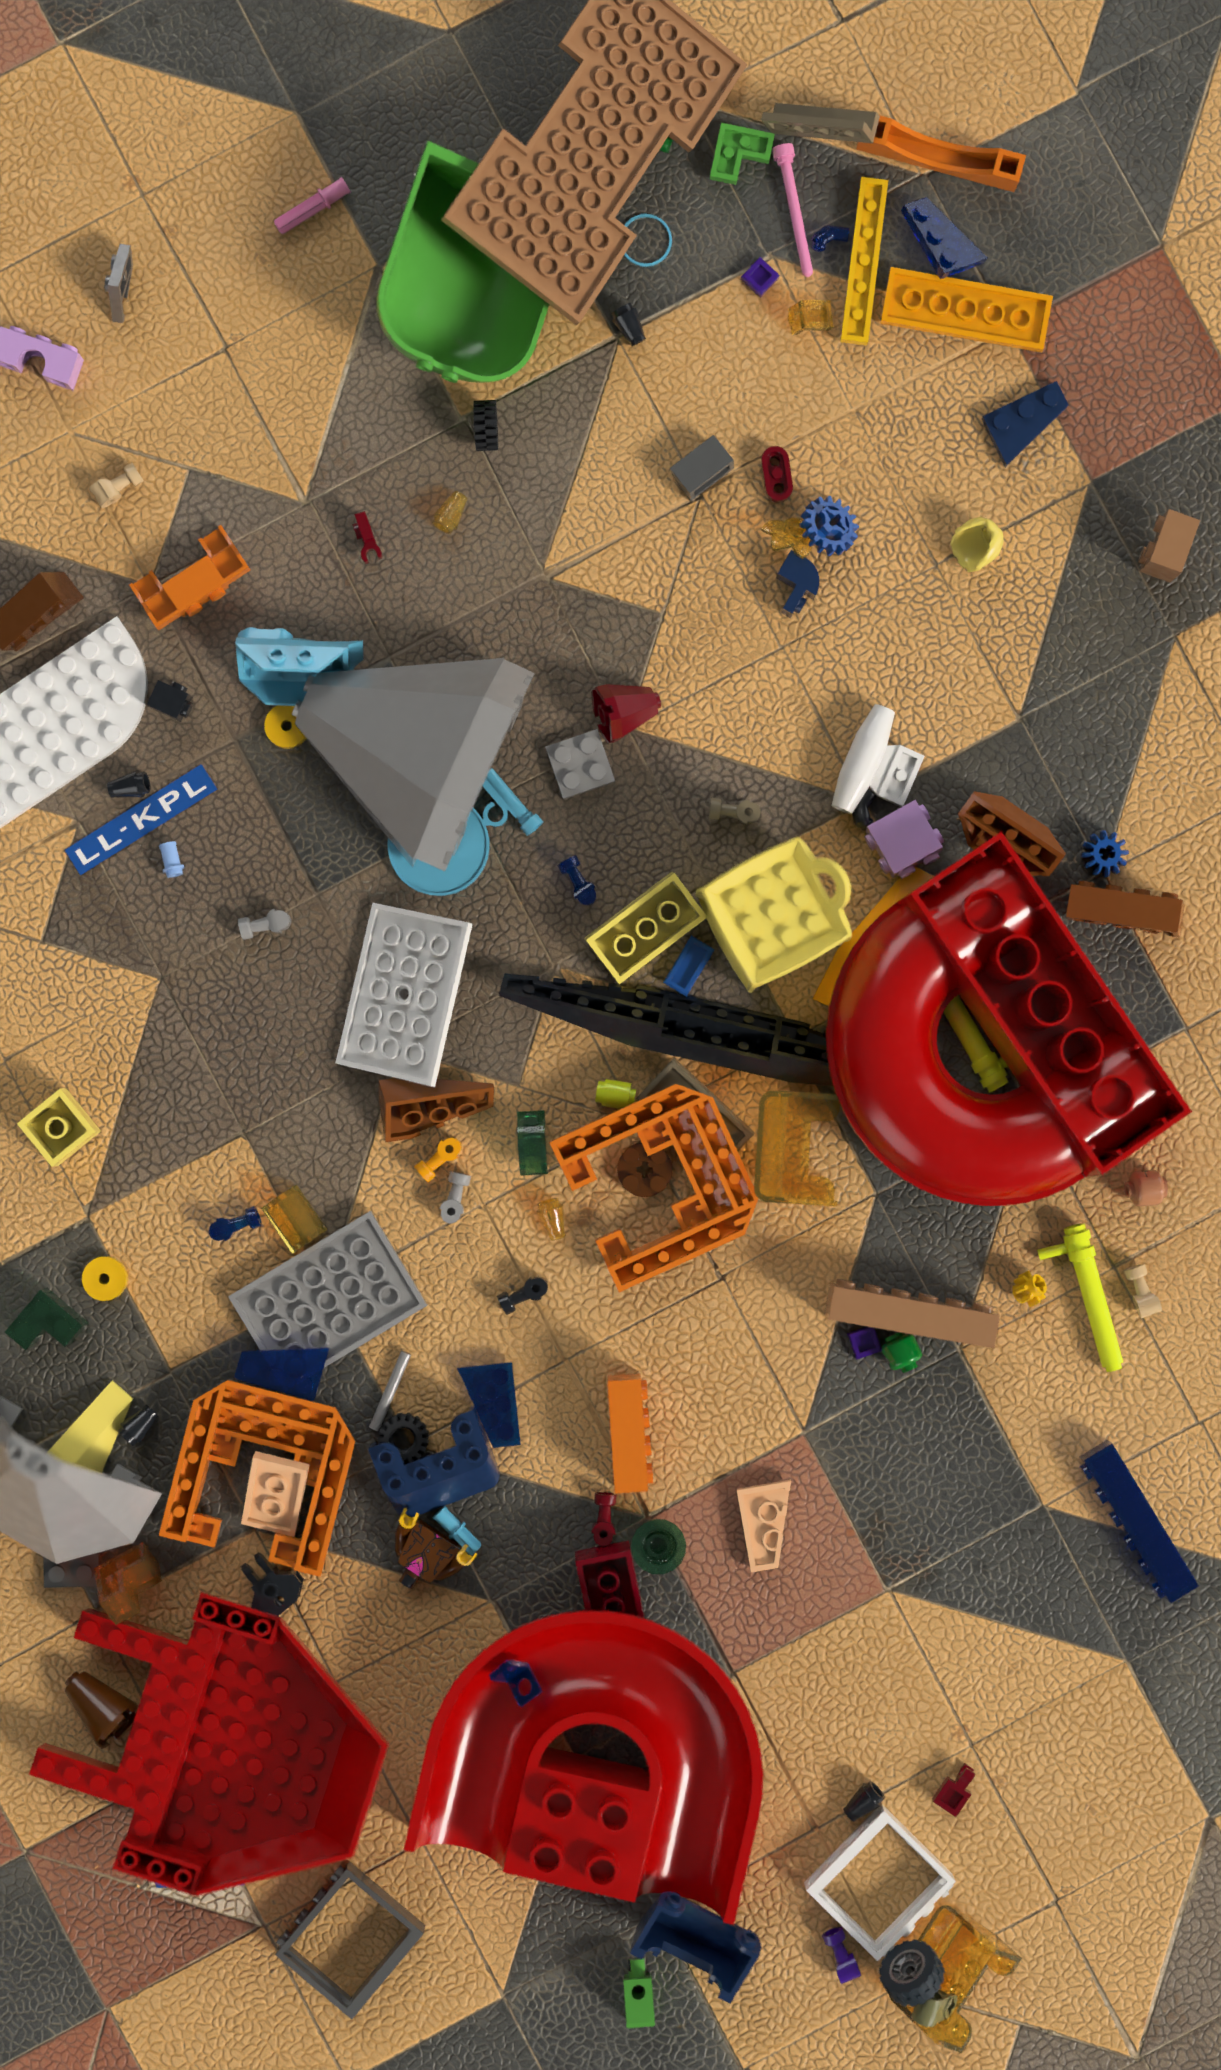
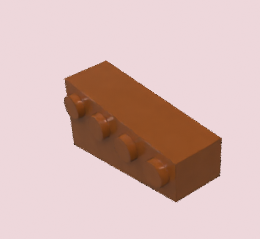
M1078 881V885L1071 884L1066 913L1068 920L1098 925H1107L1109 923L1113 927L1128 930L1137 927L1141 931L1153 934L1166 931L1170 932L1171 937L1180 938L1185 905L1182 899H1178V894L1162 892L1160 897L1150 895L1151 891L1134 888L1133 893L1122 891L1123 887L1117 885H1106V889L1095 888V883L1088 881Z

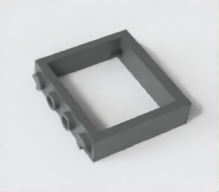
M349 1861L344 1868L340 1865L330 1877L332 1883L327 1889L321 1887L312 1899L314 1904L309 1910L304 1908L294 1920L296 1926L291 1932L286 1929L276 1942L279 1946L275 1955L350 2019H353L424 1934L425 1924ZM348 1878L408 1927V1930L352 1997L292 1947L293 1943Z

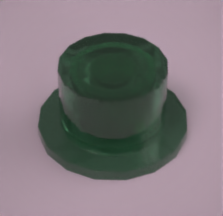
M652 1519L644 1522L636 1529L631 1542V1552L634 1561L642 1570L651 1574L663 1575L675 1570L682 1563L686 1554V1541L683 1532L676 1524L666 1519Z

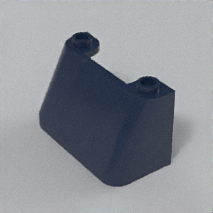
M663 1892L638 1923L630 1954L643 1959L649 1951H653L652 1955L657 1957L660 1951L663 1950L709 1973L707 1983L712 1985L715 1982L720 1989L718 1998L731 2004L760 1956L761 1942L753 1931L746 1930L736 1924L724 1923L720 1916L682 1898L675 1892Z

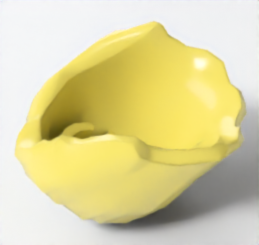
M983 517L970 519L955 530L950 543L953 555L958 558V563L961 567L965 568L968 572L979 571L999 555L1004 542L1003 532L990 519Z

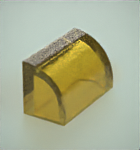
M297 1184L261 1208L292 1254L327 1231V1228Z

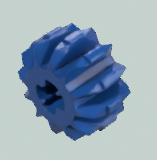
M1102 830L1099 837L1096 834L1090 835L1092 843H1083L1082 846L1089 850V852L1082 853L1081 858H1089L1090 860L1084 865L1086 869L1095 866L1092 875H1098L1102 869L1103 877L1107 878L1110 875V870L1112 873L1118 874L1120 872L1118 865L1125 866L1127 864V861L1121 858V856L1128 855L1129 850L1120 849V846L1126 843L1124 839L1117 843L1115 842L1117 833L1113 832L1108 838L1106 830ZM1107 848L1109 850L1107 854H1110V858L1103 860L1100 857L1103 854H1099V850Z

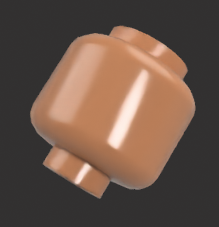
M1157 1170L1134 1171L1130 1175L1129 1181H1126L1124 1184L1125 1196L1130 1198L1135 1206L1159 1205L1168 1194L1167 1180Z

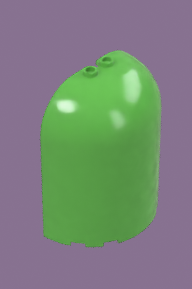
M428 141L425 145L379 283L376 298L379 323L389 342L402 355L416 363V367L420 370L441 374L443 379L453 383H457L458 380L475 383L499 381L518 372L532 356L549 304L441 220L479 163Z

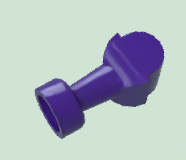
M835 1927L823 1933L822 1938L825 1945L832 1946L836 1958V1972L840 1983L844 1984L861 1977L862 1974L853 1952L848 1954L843 1944L846 1938L843 1928Z

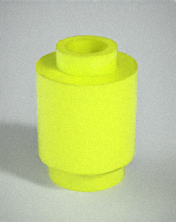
M610 1079L598 1081L595 1102L602 1103L601 1106L621 1109L635 1102L636 1089H631L632 1083Z

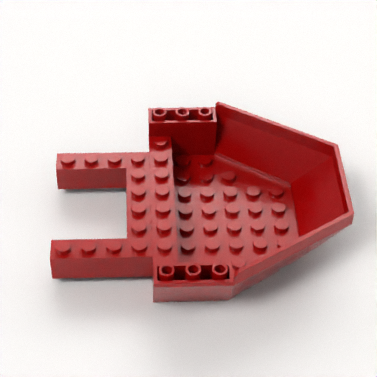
M201 1592L192 1620H195L190 1638L187 1640L91 1608L81 1612L73 1638L152 1663L119 1767L44 1743L37 1748L29 1775L135 1809L127 1835L120 1843L112 1869L196 1897L350 1859L355 1856L390 1743L282 1617Z

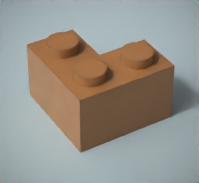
M1168 509L1163 516L1159 515L1153 531L1157 532L1153 542L1149 541L1147 547L1144 546L1138 562L1142 563L1139 572L1171 583L1182 573L1200 520Z

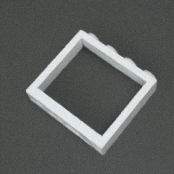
M882 1805L872 1812L804 1884L806 1891L878 1961L882 1956H885L894 1949L895 1943L902 1936L907 1937L914 1930L915 1923L921 1916L924 1918L932 1912L935 1907L934 1903L941 1896L943 1898L946 1897L956 1881L953 1874ZM888 1823L939 1876L874 1940L823 1889Z

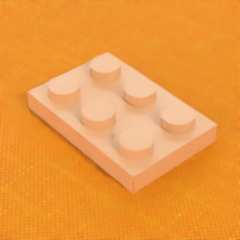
M255 1451L241 1524L295 1537L310 1464Z

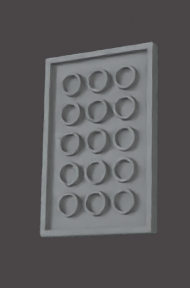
M369 1211L228 1296L284 1391H287L428 1305L372 1211Z

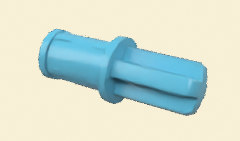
M443 1506L432 1517L449 1534V1539L453 1538L461 1547L465 1544L468 1545L465 1551L469 1555H473L481 1547V1542L465 1527L466 1523H461L446 1506Z

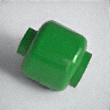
M899 1332L884 1339L886 1343L882 1346V1352L892 1370L901 1369L902 1373L918 1367L916 1361L921 1359L922 1352L913 1334Z

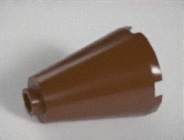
M85 1671L80 1674L75 1672L66 1680L65 1684L67 1687L65 1693L95 1744L100 1749L109 1746L110 1744L107 1740L110 1737L119 1738L134 1722L138 1704Z

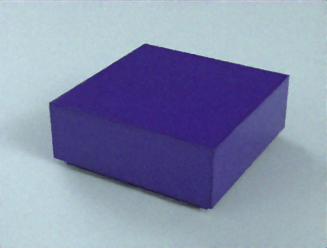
M759 257L741 276V280L761 298L779 279L780 275Z
M865 1326L847 1332L856 1360L882 1351L874 1327Z

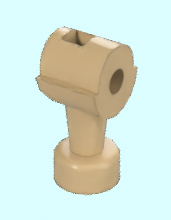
M132 462L124 467V474L110 481L99 479L90 486L89 490L94 494L101 508L108 507L121 498L120 491L131 482L134 486H137L144 481Z
M1145 1263L1125 1269L1126 1279L1133 1280L1137 1295L1132 1296L1139 1317L1142 1319L1154 1313L1162 1312L1159 1298L1150 1292L1143 1277L1148 1273Z

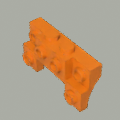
M219 525L218 529L204 538L198 539L208 555L170 580L161 584L155 573L151 570L148 575L134 584H129L158 630H161L180 616L185 617L188 615L191 617L196 615L203 609V604L209 600L214 602L222 598L226 594L225 590L229 588V584L251 571L222 525Z

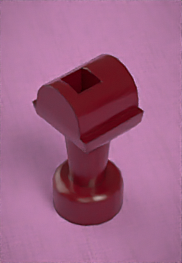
M595 1492L594 1503L599 1505L597 1522L592 1526L591 1534H594V1541L599 1546L609 1545L612 1542L613 1535H616L615 1526L611 1523V1506H614L617 1500V1494Z

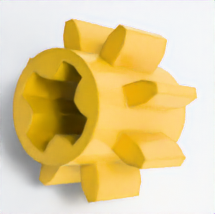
M1026 1271L1013 1280L1015 1285L1012 1287V1293L1019 1303L1027 1302L1029 1307H1033L1041 1303L1040 1300L1046 1298L1044 1293L1047 1291V1285L1040 1275L1035 1274L1032 1276L1030 1271Z

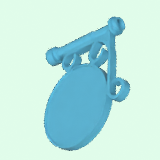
M490 768L483 787L502 808L503 818L498 822H492L488 818L489 810L495 806L493 802L487 804L484 808L483 819L472 808L468 817L465 834L455 856L452 855L446 871L416 859L412 867L389 838L388 854L397 875L412 889L432 896L451 895L469 887L483 872L490 851V839L486 826L499 827L503 825L508 819V811H510L515 819L519 820L521 824L520 829L526 836L533 833L544 822L537 814L534 815L531 811L529 812L495 770Z

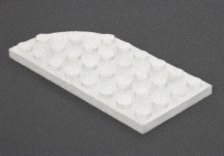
M117 616L0 694V828L114 753L129 739L139 724L145 709L148 693L146 667L138 646Z

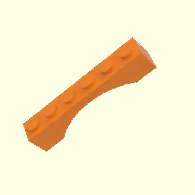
M884 116L879 118L873 143L858 142L856 150L1010 192H1015L1026 158L1024 154L1001 148L971 147L938 140L916 132L894 119Z

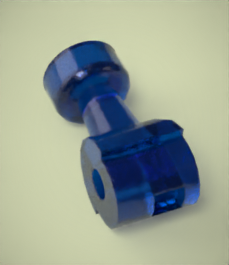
M574 855L558 864L557 867L562 874L568 873L574 887V899L578 900L583 906H590L596 900V887L594 884L587 882L577 867L581 863L577 855Z
M255 1205L246 1208L245 1215L236 1218H217V1221L209 1227V1235L216 1241L223 1239L227 1241L234 1236L236 1231L250 1226L252 1229L261 1227L262 1221Z

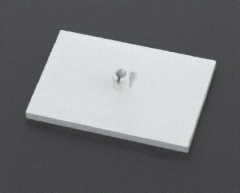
M372 903L336 1064L435 1087L472 929L471 923Z

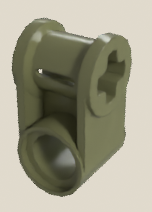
M939 1990L934 1994V1997L928 1999L925 2003L914 2006L912 2019L922 2026L934 2027L937 2023L948 2019L952 2015L957 2004V1995L954 1993L947 1994Z

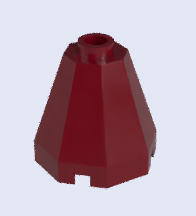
M604 684L595 687V690L591 691L593 713L595 718L597 716L600 718L602 724H597L607 744L619 741L658 714V708H661L659 694L653 692L651 687Z

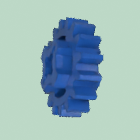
M820 496L814 502H810L800 516L804 519L800 523V527L806 529L802 536L803 538L809 537L811 539L808 544L810 547L814 544L818 546V553L825 549L827 556H831L834 552L837 555H841L858 538L855 531L859 528V525L852 522L856 515H849L850 506L848 505L843 508L841 506V499L834 503L831 496H828L825 500Z

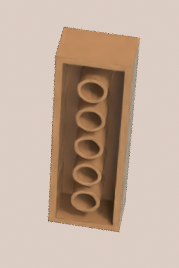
M837 1279V1283L830 1282L824 1313L828 1320L995 1348L1000 1315L995 1313L990 1305L973 1302V1307H968L962 1300L946 1298L945 1302L938 1301L939 1298L934 1295L919 1293L918 1298L911 1297V1293H908V1291L892 1288L891 1293L883 1292L884 1288H881V1286L864 1283V1288L856 1287V1283H853V1281Z

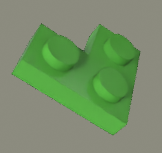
M721 123L710 180L737 185L742 159L769 164L775 134Z

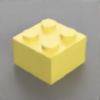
M60 1088L17 1123L51 1167L59 1166L101 1132L67 1088Z

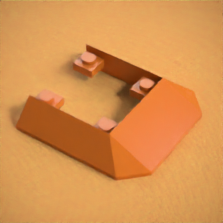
M675 1083L549 1142L572 1191L597 1180L587 1155L635 1133L638 1134L648 1156L671 1145L676 1150L695 1194L671 1204V1208L681 1228L632 1251L620 1228L595 1239L618 1292H622L745 1235L759 1197L713 1097Z
M226 1380L193 1400L159 1536L185 1543L190 1541L215 1547L222 1519L197 1512L210 1460L235 1467L242 1441L257 1443L296 1453L294 1461L310 1464L306 1485L315 1487L302 1539L275 1533L268 1561L292 1567L295 1571L321 1577L356 1441L336 1407Z

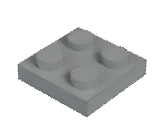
M598 729L545 747L563 800L615 782Z

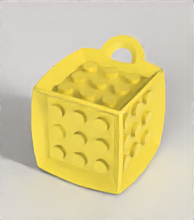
M797 836L742 862L706 886L698 888L695 893L704 913L707 915L706 919L719 946L747 989V992L750 993L755 988L802 967L841 942L850 941L852 937L849 922L843 910L851 894L850 881L846 872L832 859H816L809 847ZM818 874H828L834 880L836 892L832 898L825 891Z

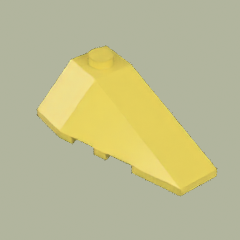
M112 1380L51 1447L48 1453L64 1462L103 1473L104 1466L118 1435L117 1431L122 1427L120 1424L125 1420L133 1397Z

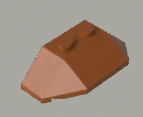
M974 791L958 813L969 847L976 849L1002 831L1031 876H1050L1066 855L1048 827L1002 796Z

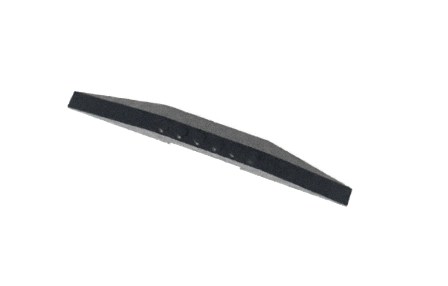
M504 973L499 996L626 1045L791 1083L833 1086L826 1052V1030L824 1033L810 1029L811 1024L692 996L686 997L683 994L643 985H636V989L622 988L621 984L618 983L598 986L592 985V981L582 980V984L566 983L564 978H553L552 982L541 981L539 976Z

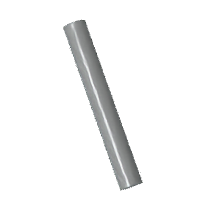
M405 1351L400 1352L369 1428L375 1431L380 1430L411 1354Z

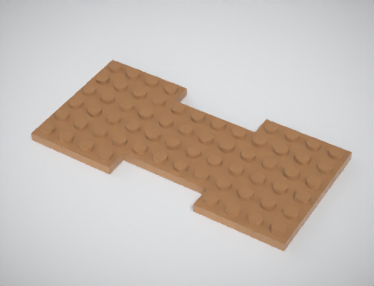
M588 0L558 45L575 59L579 66L527 144L523 145L505 129H502L441 219L575 325L581 322L637 236L615 217L659 149L669 136L689 153L695 147L748 65L671 0Z

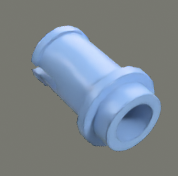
M176 841L159 845L165 867L162 871L166 873L167 878L183 874L182 869H184V865L180 863Z

